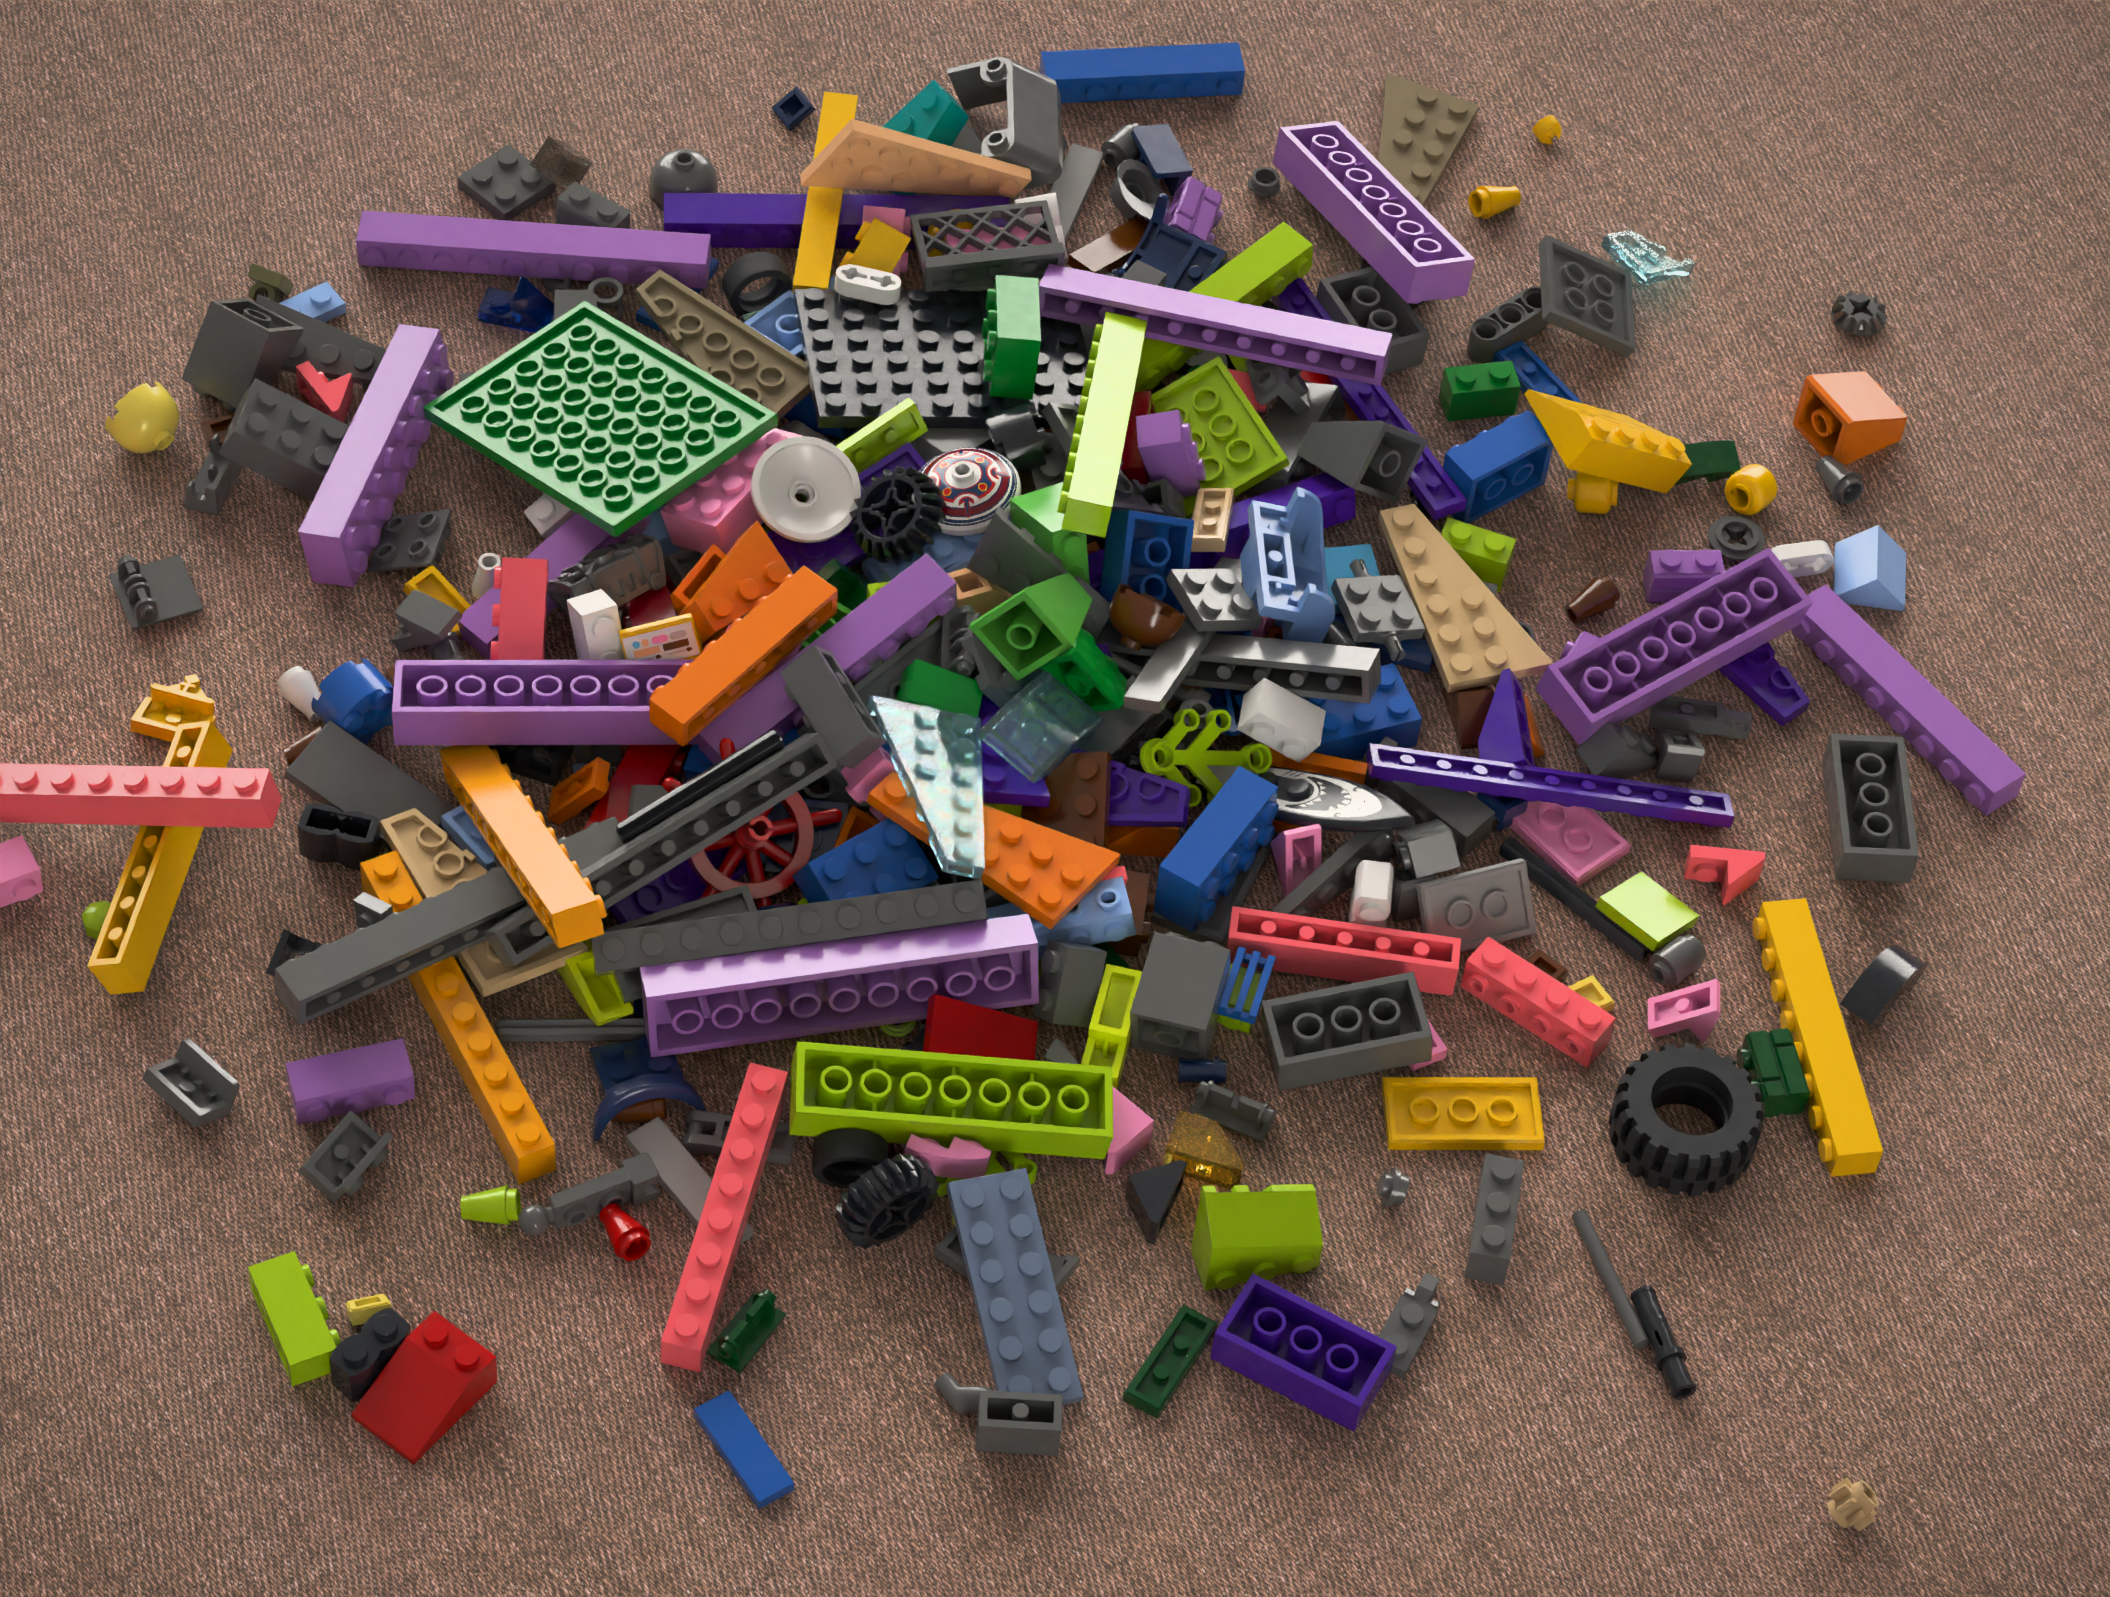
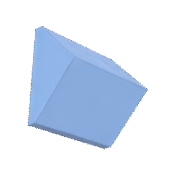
M788 290L744 323L799 358L804 353L793 302L794 293Z
M1879 525L1835 543L1833 591L1846 604L1904 611L1906 552Z

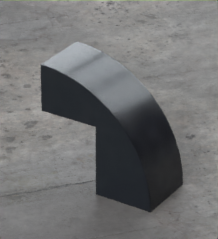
M1897 944L1891 945L1880 953L1864 970L1845 995L1840 1005L1870 1025L1879 1027L1904 989L1912 990L1928 965Z

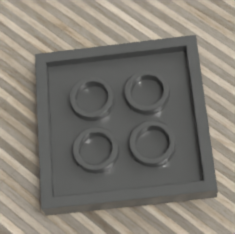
M1546 235L1539 242L1542 320L1628 357L1636 349L1631 273Z

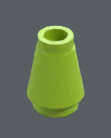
M508 1185L470 1194L469 1196H461L460 1209L462 1219L511 1225L512 1221H518L522 1210L519 1189H510Z

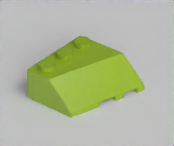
M1313 1184L1270 1185L1261 1192H1250L1247 1185H1234L1231 1189L1232 1192H1217L1215 1186H1202L1191 1254L1204 1291L1215 1288L1221 1290L1232 1288L1239 1283L1247 1282L1252 1273L1265 1280H1270L1277 1275L1291 1272L1301 1274L1319 1267L1323 1240L1316 1190Z

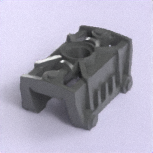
M633 534L627 536V539L621 543H615L614 545L612 543L604 548L588 553L582 558L581 562L564 569L558 578L548 581V596L565 616L570 617L567 599L602 589L617 604V608L648 590L657 591L666 586V573L662 548L657 538L643 534Z

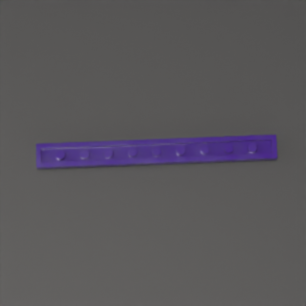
M1298 277L1287 285L1281 294L1270 298L1281 311L1333 321L1302 278ZM1327 375L1334 385L1339 386L1341 395L1360 421H1382L1418 435L1382 385L1378 386ZM1425 446L1407 482L1408 486L1433 520L1465 510L1467 499L1429 448Z
M1369 743L1366 753L1369 776L1387 782L1400 781L1414 783L1422 787L1450 788L1457 792L1471 791L1485 793L1493 797L1521 798L1529 802L1542 801L1556 803L1564 807L1592 808L1600 812L1613 811L1631 814L1636 817L1663 818L1671 822L1684 821L1702 824L1707 827L1731 828L1735 817L1729 794L1372 743Z

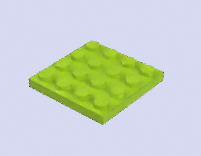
M1219 356L1152 394L1156 413L1179 410L1183 422L1190 423L1192 439L1198 445L1199 459L1202 458L1205 465L1206 480H1200L1201 488L1234 489L1235 497L1290 465L1287 456ZM1197 495L1184 497L1186 519L1193 517Z

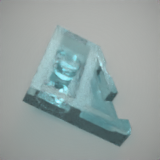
M1631 230L1605 235L1601 247L1612 256L1614 261L1624 266L1634 275L1637 281L1644 285L1690 275L1695 265V262L1688 258L1677 262L1665 256L1668 248L1648 241Z

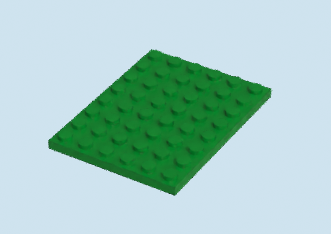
M583 301L423 406L424 415L427 420L614 537L619 536L778 426L777 414L586 301Z

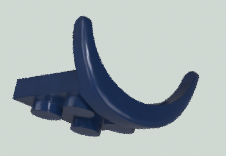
M1161 193L1157 198L1153 214L1139 244L1120 269L1112 270L1113 277L1122 278L1135 261L1139 260L1166 273L1167 288L1189 292L1224 265L1227 260V251L1167 225L1169 197Z
M646 1036L619 1043L609 1042L603 1046L589 1048L590 1061L604 1096L592 1124L593 1141L600 1140L604 1128L615 1115L623 1109L644 1100L672 1098L686 1102L696 1110L706 1111L698 1092L690 1083L684 1080L675 1054L651 1058Z

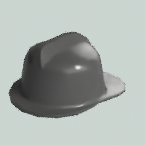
M1128 159L1122 161L1117 168V177L1111 186L1110 196L1115 207L1124 218L1143 217L1150 221L1157 198L1162 193L1160 181L1154 178L1149 167L1139 161Z

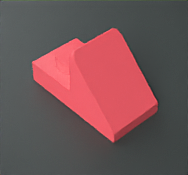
M309 361L297 365L296 377L299 393L305 395L311 407L344 423L353 399L352 374L348 373L328 382L324 373L321 371L317 372Z
M1690 845L1684 865V879L1698 880L1700 882H1720L1722 905H1726L1759 880L1765 861V852Z

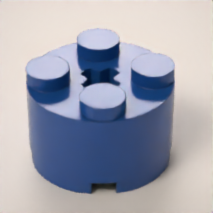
M361 659L362 663L357 665L351 660L334 669L321 682L319 688L322 694L318 701L313 697L311 707L312 711L325 725L330 720L367 745L374 733L381 730L384 726L393 724L392 704L394 687L369 660Z

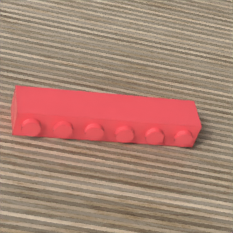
M1232 906L1226 948L1230 949L1231 964H1233L1238 946L1246 948L1245 953L1252 954L1254 950L1261 952L1260 957L1267 959L1268 955L1275 956L1272 971L1356 983L1414 972L1420 992L1452 996L1459 970L1461 938ZM1242 963L1241 966L1248 967V964Z

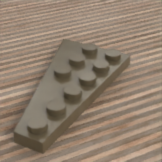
M1386 72L1378 162L1425 208L1474 122L1479 105Z
M659 269L636 289L637 300L686 361L777 414L778 420L811 392L806 363L662 270Z

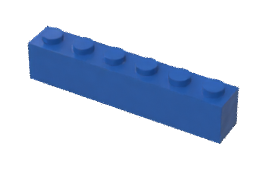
M1239 42L1042 51L1039 73L1056 82L1061 94V103L1242 95L1245 67Z

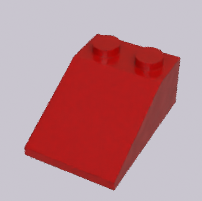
M434 1310L406 1337L353 1410L351 1417L414 1465L497 1383L496 1356Z

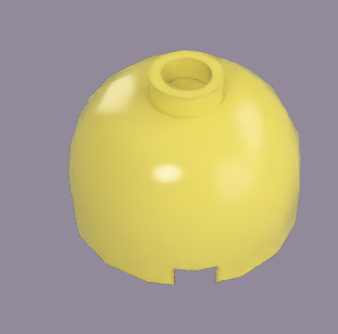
M155 382L156 387L151 388L148 383H145L128 392L114 406L118 411L114 419L112 420L109 416L106 419L105 429L119 445L134 453L160 451L167 448L174 440L180 415L178 405L159 382Z

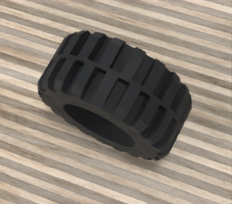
M1683 1043L1682 1047L1675 1048L1674 1044L1660 1046L1659 1052L1652 1049L1641 1054L1640 1060H1634L1626 1068L1625 1075L1621 1076L1609 1117V1124L1611 1126L1609 1130L1610 1141L1616 1146L1615 1153L1622 1163H1629L1627 1170L1636 1178L1640 1176L1645 1178V1184L1654 1189L1660 1186L1668 1189V1194L1679 1195V1192H1688V1196H1702L1703 1190H1708L1709 1194L1723 1190L1725 1184L1732 1185L1740 1179L1741 1173L1747 1171L1752 1162L1764 1126L1765 1106L1761 1102L1762 1095L1756 1084L1751 1085L1752 1077L1744 1068L1739 1070L1736 1067L1737 1062L1728 1055L1724 1058L1717 1055L1716 1049L1707 1046L1705 1050L1695 1048V1044ZM1667 1104H1685L1695 1107L1714 1121L1718 1131L1700 1136L1680 1133L1661 1121L1654 1109Z

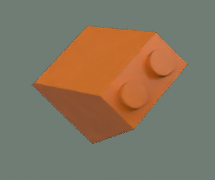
M1866 371L1814 374L1805 378L1793 425L1822 457L1830 455L1842 464L1847 465L1900 441L1908 417L1904 414L1902 408L1889 398L1880 384L1875 382Z

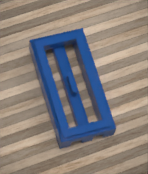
M1238 946L1219 1003L1218 1014L1255 1025L1276 957L1268 955L1267 959L1260 957L1261 952L1254 950L1252 954L1245 953L1246 948ZM1242 963L1248 964L1235 1008H1230L1228 1004ZM1256 967L1263 969L1250 1012L1247 1013L1242 1010Z

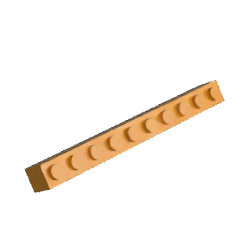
M454 745L439 750L446 784L557 947L562 948L603 935L604 930L601 919L607 915L601 896L599 894L594 896L589 879L587 877L582 878L577 862L575 860L570 861L565 845H558L552 827L546 828L542 813L540 811L535 812L530 796L523 795L518 779L512 780L506 763L501 765L496 748L490 749L488 745Z
M396 850L360 863L362 891L392 905L393 913L402 912L423 900ZM454 956L409 975V980L518 1184L555 1171V1143Z

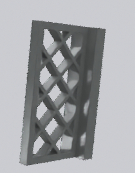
M1047 200L910 215V225L923 271L925 292L995 284L996 275L1042 279L1049 263L1064 266V247L1062 242L1059 243ZM1041 213L1042 220L1037 225L1023 219L1029 214ZM992 218H1003L1008 223L1001 229L990 223V220ZM967 221L975 226L967 233L955 225L958 222ZM933 225L940 230L933 237L922 231L920 226ZM1015 226H1018L1028 231L1029 234L1022 240L1010 232ZM981 230H984L995 237L988 244L975 236ZM949 233L961 241L955 247H952L941 240ZM1036 237L1049 242V244L1032 245L1030 243ZM1002 240L1015 246V248L998 249L996 247ZM968 244L981 250L970 253L962 252ZM933 248L947 254L928 257Z

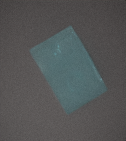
M1046 670L1009 700L979 730L977 736L1031 782L1036 783L1053 771L1073 750L1086 742L1103 720V717Z

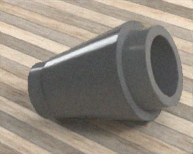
M1830 455L1822 457L1817 462L1815 470L1819 473L1834 500L1850 504L1861 496L1864 491V483L1859 473Z

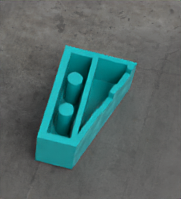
M932 80L882 127L952 146L968 121L969 116L950 93L937 81ZM892 191L895 195H916L913 192Z

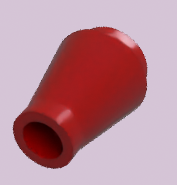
M617 1203L609 1204L601 1210L599 1219L604 1225L616 1256L624 1258L626 1261H635L644 1256L651 1246L648 1229L622 1210Z

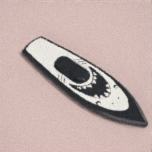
M1239 766L1207 767L1224 785ZM1270 766L1266 772L1256 774L1278 786L1276 803L1279 804V809L1274 820L1304 827L1319 824L1321 830L1337 832L1389 831L1413 827L1415 824L1414 817L1387 795L1347 779L1277 766ZM1194 776L1191 784L1196 785L1201 791V797L1207 799L1208 791Z

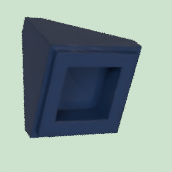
M798 86L771 107L789 131L816 110L809 98Z

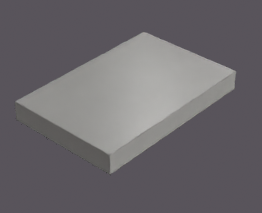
M1524 859L1507 861L1416 884L1423 933L1461 938L1460 953L1477 949L1487 937L1501 943L1537 934L1527 865Z

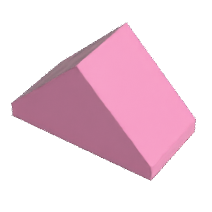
M1315 824L1286 830L1270 842L1283 894L1286 897L1322 865L1321 826Z
M1113 1087V1139L1104 1159L1105 1174H1114L1151 1142L1154 1120L1115 1087Z

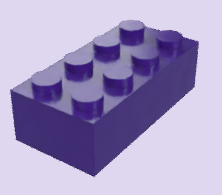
M1252 1273L1215 1332L1210 1358L1355 1432L1391 1372L1397 1346Z

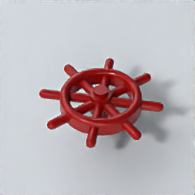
M730 738L720 740L719 749L723 760L736 752ZM672 777L666 778L663 782V788L668 793L682 785L681 782ZM797 791L781 801L788 811L790 818L771 822L767 818L773 808L771 807L693 855L687 861L695 875L707 886L700 899L747 884L757 908L772 905L770 896L791 885L795 881L792 876L808 863L813 848L814 828L839 822L842 819L841 810L831 808L810 813L805 801ZM794 832L792 854L768 838ZM731 846L719 868L716 869L707 858L705 852ZM760 852L784 867L777 875L767 881ZM744 855L751 883H742L730 879Z

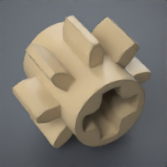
M1846 1477L1831 1488L1833 1492L1829 1495L1832 1500L1827 1503V1507L1839 1526L1845 1529L1854 1524L1856 1529L1861 1531L1875 1521L1874 1516L1877 1513L1874 1509L1879 1506V1501L1875 1492L1865 1481L1860 1480L1852 1484L1848 1477Z

